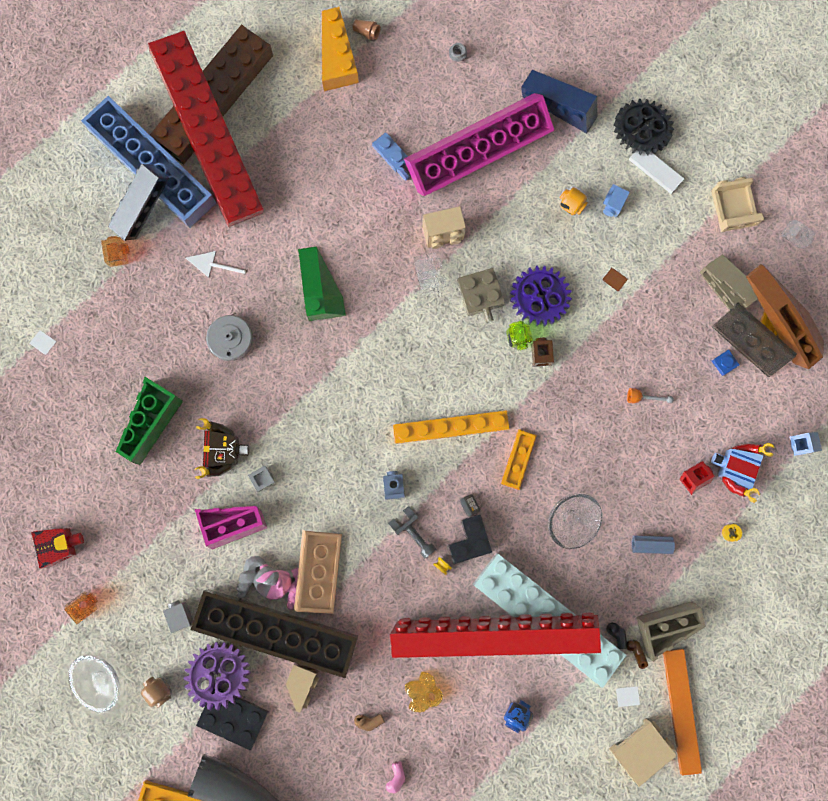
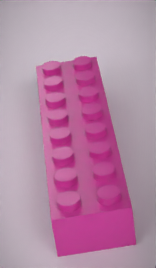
M534 93L404 158V161L417 192L422 196H426L555 130L543 95Z

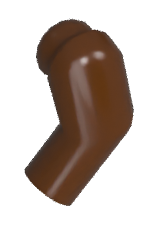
M637 640L627 641V650L633 651L638 667L640 669L647 668L648 662L640 642Z

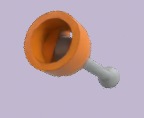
M629 388L627 392L628 403L635 404L642 399L667 401V403H673L674 401L672 396L643 395L636 388Z

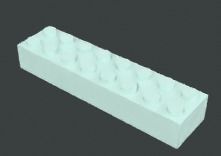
M497 553L472 584L513 617H519L523 614H529L532 617H540L541 614L561 616L563 613H571L573 616H576ZM600 635L601 653L560 654L602 688L626 657V654L602 635Z

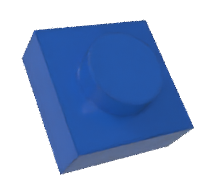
M729 349L712 360V363L722 376L740 365Z

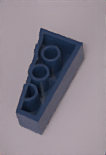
M531 70L521 86L523 98L534 93L543 95L549 113L586 134L598 117L596 95L550 76Z

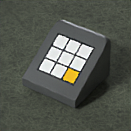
M473 494L460 499V503L468 517L480 511Z

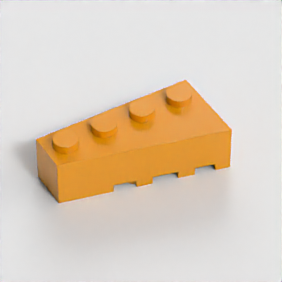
M340 7L323 10V90L328 91L359 83L358 72Z

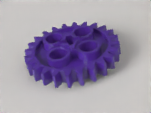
M537 265L534 271L529 267L527 273L522 271L521 277H516L517 283L512 285L516 290H511L510 294L514 297L510 299V302H516L512 309H518L516 315L522 314V321L528 318L529 325L532 321H535L536 327H538L540 322L545 327L547 321L553 325L554 318L559 321L561 319L560 315L564 316L567 313L564 309H569L570 305L566 302L572 300L567 295H570L572 290H566L570 284L563 283L566 278L565 276L558 277L560 271L554 274L553 268L546 271V266H543L542 270H539ZM547 281L550 287H543L541 282ZM524 288L532 289L533 294H526ZM538 293L540 295H544V298L542 299V297H537ZM549 298H555L557 304H551ZM534 304L538 305L540 311H534L531 306Z

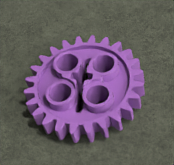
M215 642L214 648L207 644L206 651L199 648L201 654L199 656L193 654L195 661H188L191 668L185 669L189 676L184 677V680L189 683L184 687L187 690L191 689L188 696H195L193 702L198 703L200 701L199 706L202 708L207 704L208 710H211L213 705H215L216 710H220L222 704L227 709L229 701L236 704L234 698L236 696L242 698V695L239 693L241 690L247 691L243 686L244 683H250V680L245 678V676L251 674L249 670H245L250 666L248 662H243L246 656H240L242 651L240 649L235 650V646L232 644L227 649L225 642L221 647L218 642ZM214 659L213 667L207 669V662ZM234 663L232 671L226 672V665ZM218 673H220L221 677H217L215 679L214 675H218ZM209 680V686L206 689H201L202 682ZM224 683H229L228 690L221 693V686Z

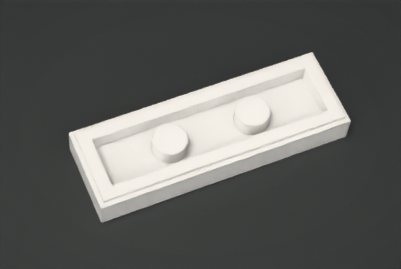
M636 150L629 158L633 164L670 194L684 180L682 176L652 152L647 156L645 151L639 155V151Z

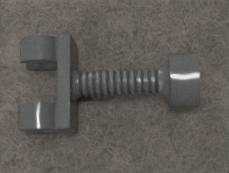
M408 506L403 510L410 519L406 524L400 527L394 518L388 524L397 535L404 530L410 533L414 541L421 547L420 554L426 559L436 548L432 543L427 544L424 542L425 540L413 528L412 523L418 517Z

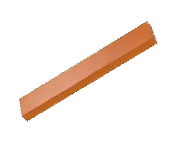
M682 648L667 650L663 653L680 774L682 776L702 774L685 652Z

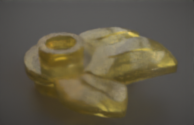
M421 672L419 681H410L405 684V691L412 698L408 707L411 711L424 712L429 707H436L442 702V691L436 687L434 677L427 672ZM430 693H433L435 695L434 700H431L429 698Z

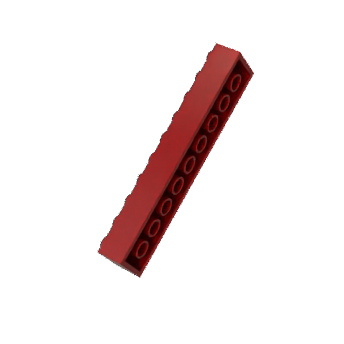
M185 31L148 43L150 54L227 226L231 227L263 214L264 209Z
M590 612L573 616L571 613H563L561 616L541 614L540 617H532L529 614H523L519 617L501 615L499 618L480 616L476 619H471L469 616H462L458 619L441 617L439 620H431L429 617L420 618L419 620L402 618L396 622L390 633L392 658L601 653L598 615Z

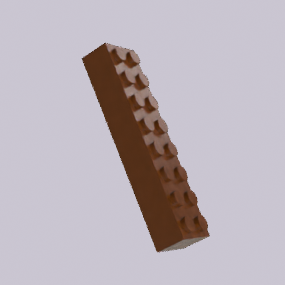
M242 24L203 70L222 116L228 112L273 57L271 45ZM173 106L150 133V136L173 158L184 165L194 153V150Z

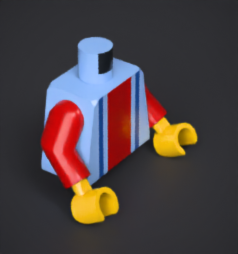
M770 443L764 444L763 447L759 444L737 445L730 450H726L724 456L715 453L711 463L720 466L718 476L722 478V482L730 492L742 497L748 496L749 500L755 503L757 500L752 498L751 495L754 493L760 495L759 491L753 488L763 459L761 453L771 457L774 454L766 453V449L775 447Z

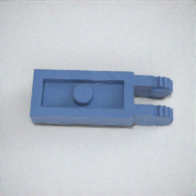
M384 133L372 143V146L391 168L407 181L409 179L408 173L402 167L406 165L404 158L408 156L387 133Z

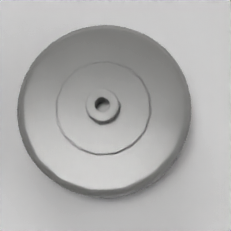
M225 315L217 318L209 326L206 341L208 348L216 357L224 361H236L243 358L250 351L253 344V333L250 326L242 318L234 315Z

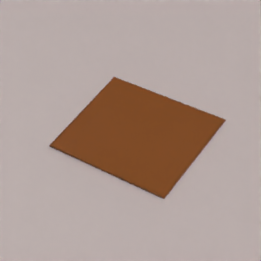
M611 267L602 280L619 292L628 279Z

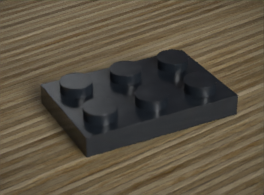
M237 696L234 698L236 704L229 701L227 709L221 704L220 710H216L215 705H213L211 710H208L206 704L196 726L251 751L269 711Z

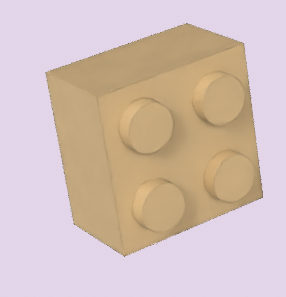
M460 206L423 215L422 228L427 248L438 249L443 244L448 243L455 245L464 239L466 227Z

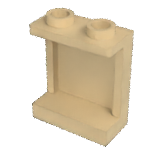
M740 177L731 182L723 180L718 182L711 190L721 232L757 226L764 220L763 214L756 211L750 187L754 182L753 178L746 179V177Z
M647 719L643 720L645 724L618 746L614 744L609 748L638 787L677 756L672 750L675 747L667 737L663 739L659 734L662 731L654 721L650 722Z

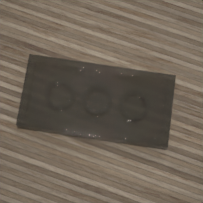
M738 302L712 326L716 332L767 377H771L797 355L796 352Z

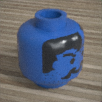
M521 700L519 703L512 702L504 715L505 725L517 733L526 731L534 717L533 713L529 710L531 706Z

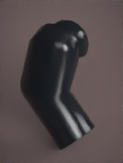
M609 623L606 631L617 639V648L628 649L626 631L617 623Z

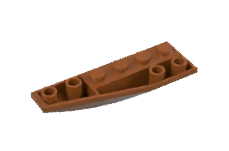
M760 264L746 278L792 362L795 365L810 369L823 358L824 340L806 308L764 265Z

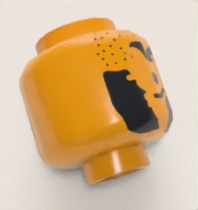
M575 187L570 190L566 189L560 196V199H562L560 203L561 208L571 215H580L588 204L586 202L587 196Z

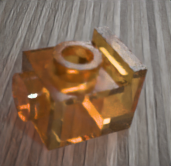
M84 591L67 603L64 610L77 625L97 610L96 603L98 600L92 592L87 594ZM82 601L87 603V606L84 608L79 606V603Z

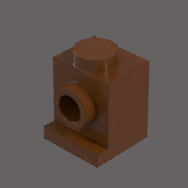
M545 337L536 338V341H533L531 344L532 367L551 366L554 363L552 340H547ZM538 350H543L545 354L539 355Z

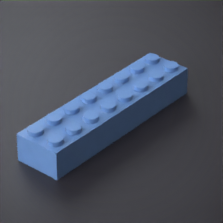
M109 96L81 120L85 127L134 175H136V171L141 164H153L170 179L159 199L189 228L216 204L213 196Z

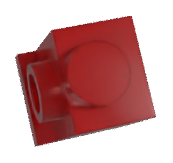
M702 461L684 471L680 481L692 495L695 491L711 483L715 476L712 469Z

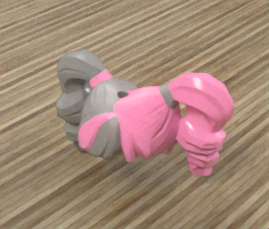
M251 556L246 560L243 572L240 574V583L236 589L239 592L237 596L239 599L244 598L251 584L254 583L257 592L270 600L283 598L289 592L286 605L289 610H293L299 568L289 571L276 570L269 567L260 556ZM260 567V571L257 573L256 568Z

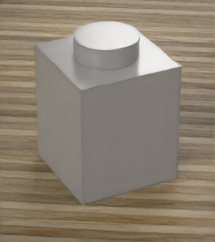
M179 600L168 604V609L163 610L171 633L191 626L193 623L186 602L180 603Z

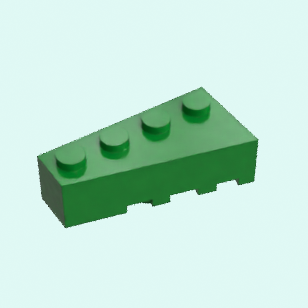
M144 377L142 382L144 385L141 392L137 395V403L134 410L130 413L128 426L124 429L116 449V453L137 465L142 464L183 402L182 399L147 377Z

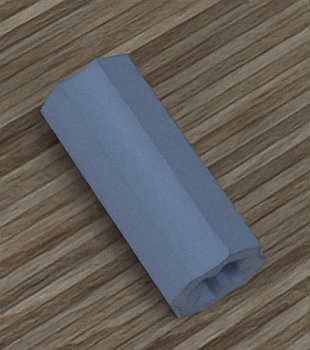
M632 536L633 553L674 554L675 542L673 537Z

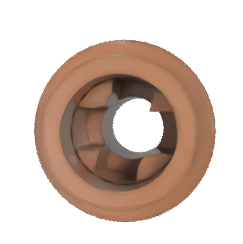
M356 19L353 23V30L369 40H376L380 35L381 27L377 22Z

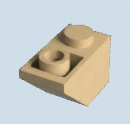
M295 663L286 686L296 711L301 713L303 708L307 709L311 700L308 694L311 688L315 689L319 677H316L318 671Z

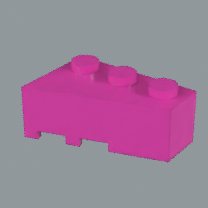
M257 506L195 509L205 545L212 550L267 529L262 510Z

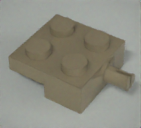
M494 268L457 278L467 316L484 313L486 323L494 321L491 310L502 307L505 303Z

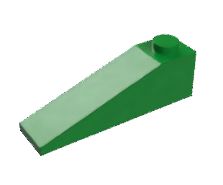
M317 246L298 249L308 320L316 321L346 316L343 296Z

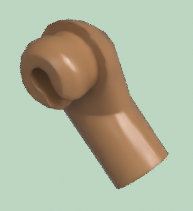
M381 713L373 718L359 714L355 717L354 722L359 729L372 731L385 723V720Z

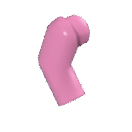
M401 761L392 763L394 777L392 781L386 784V789L389 793L395 794L399 792L405 782Z

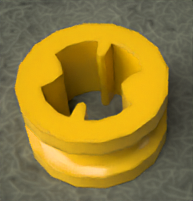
M728 524L723 527L722 536L730 542L738 541L742 537V529L736 524ZM729 528H730V529H735V531H734V534L736 535L735 537H734V536H730V537H729V534H730V532L728 531Z
M438 557L437 563H433L445 575H447L448 570L452 569L440 557Z

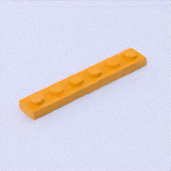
M506 410L394 424L393 429L395 444L505 431L509 430V422Z

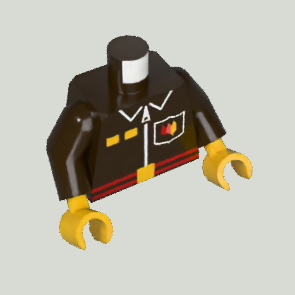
M206 418L198 419L204 422L203 427L196 426L197 429L204 430L203 466L194 469L201 470L202 475L196 476V479H201L205 476H222L232 470L233 465L238 464V456H249V445L239 444V437L235 436L234 431L223 424L209 422Z

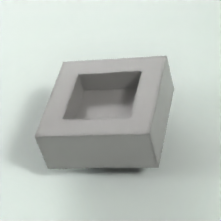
M266 466L248 475L257 492L275 483Z

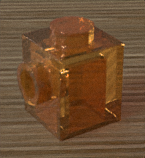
M117 236L101 240L104 262L109 267L129 264L127 254L130 253L127 243Z

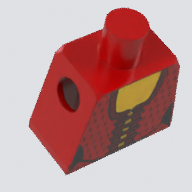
M70 528L31 532L39 569L49 568L76 555L74 546L84 543L82 533L72 535Z

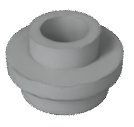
M455 43L449 49V56L453 61H463L467 56V49L463 44Z

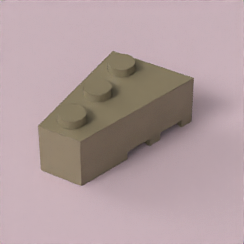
M723 254L699 272L734 316L758 300L746 275Z
M693 601L636 617L645 653L653 662L667 650H672L674 645L683 639H688L706 627L702 609Z

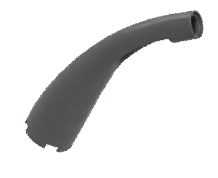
M203 754L188 793V797L200 801H279L266 788L244 772L218 758Z

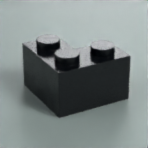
M481 514L460 520L466 539L448 544L453 564L492 553Z

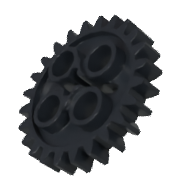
M638 99L637 103L632 100L630 105L625 103L624 108L621 107L615 117L613 126H615L614 133H618L616 139H622L620 145L626 144V150L631 147L632 153L638 150L639 155L643 151H645L647 156L651 151L656 154L658 150L662 151L664 146L668 145L673 136L674 128L672 125L674 121H669L672 116L666 115L667 109L661 110L662 104L655 106V101L649 104L648 99H646L645 103H642L641 99Z

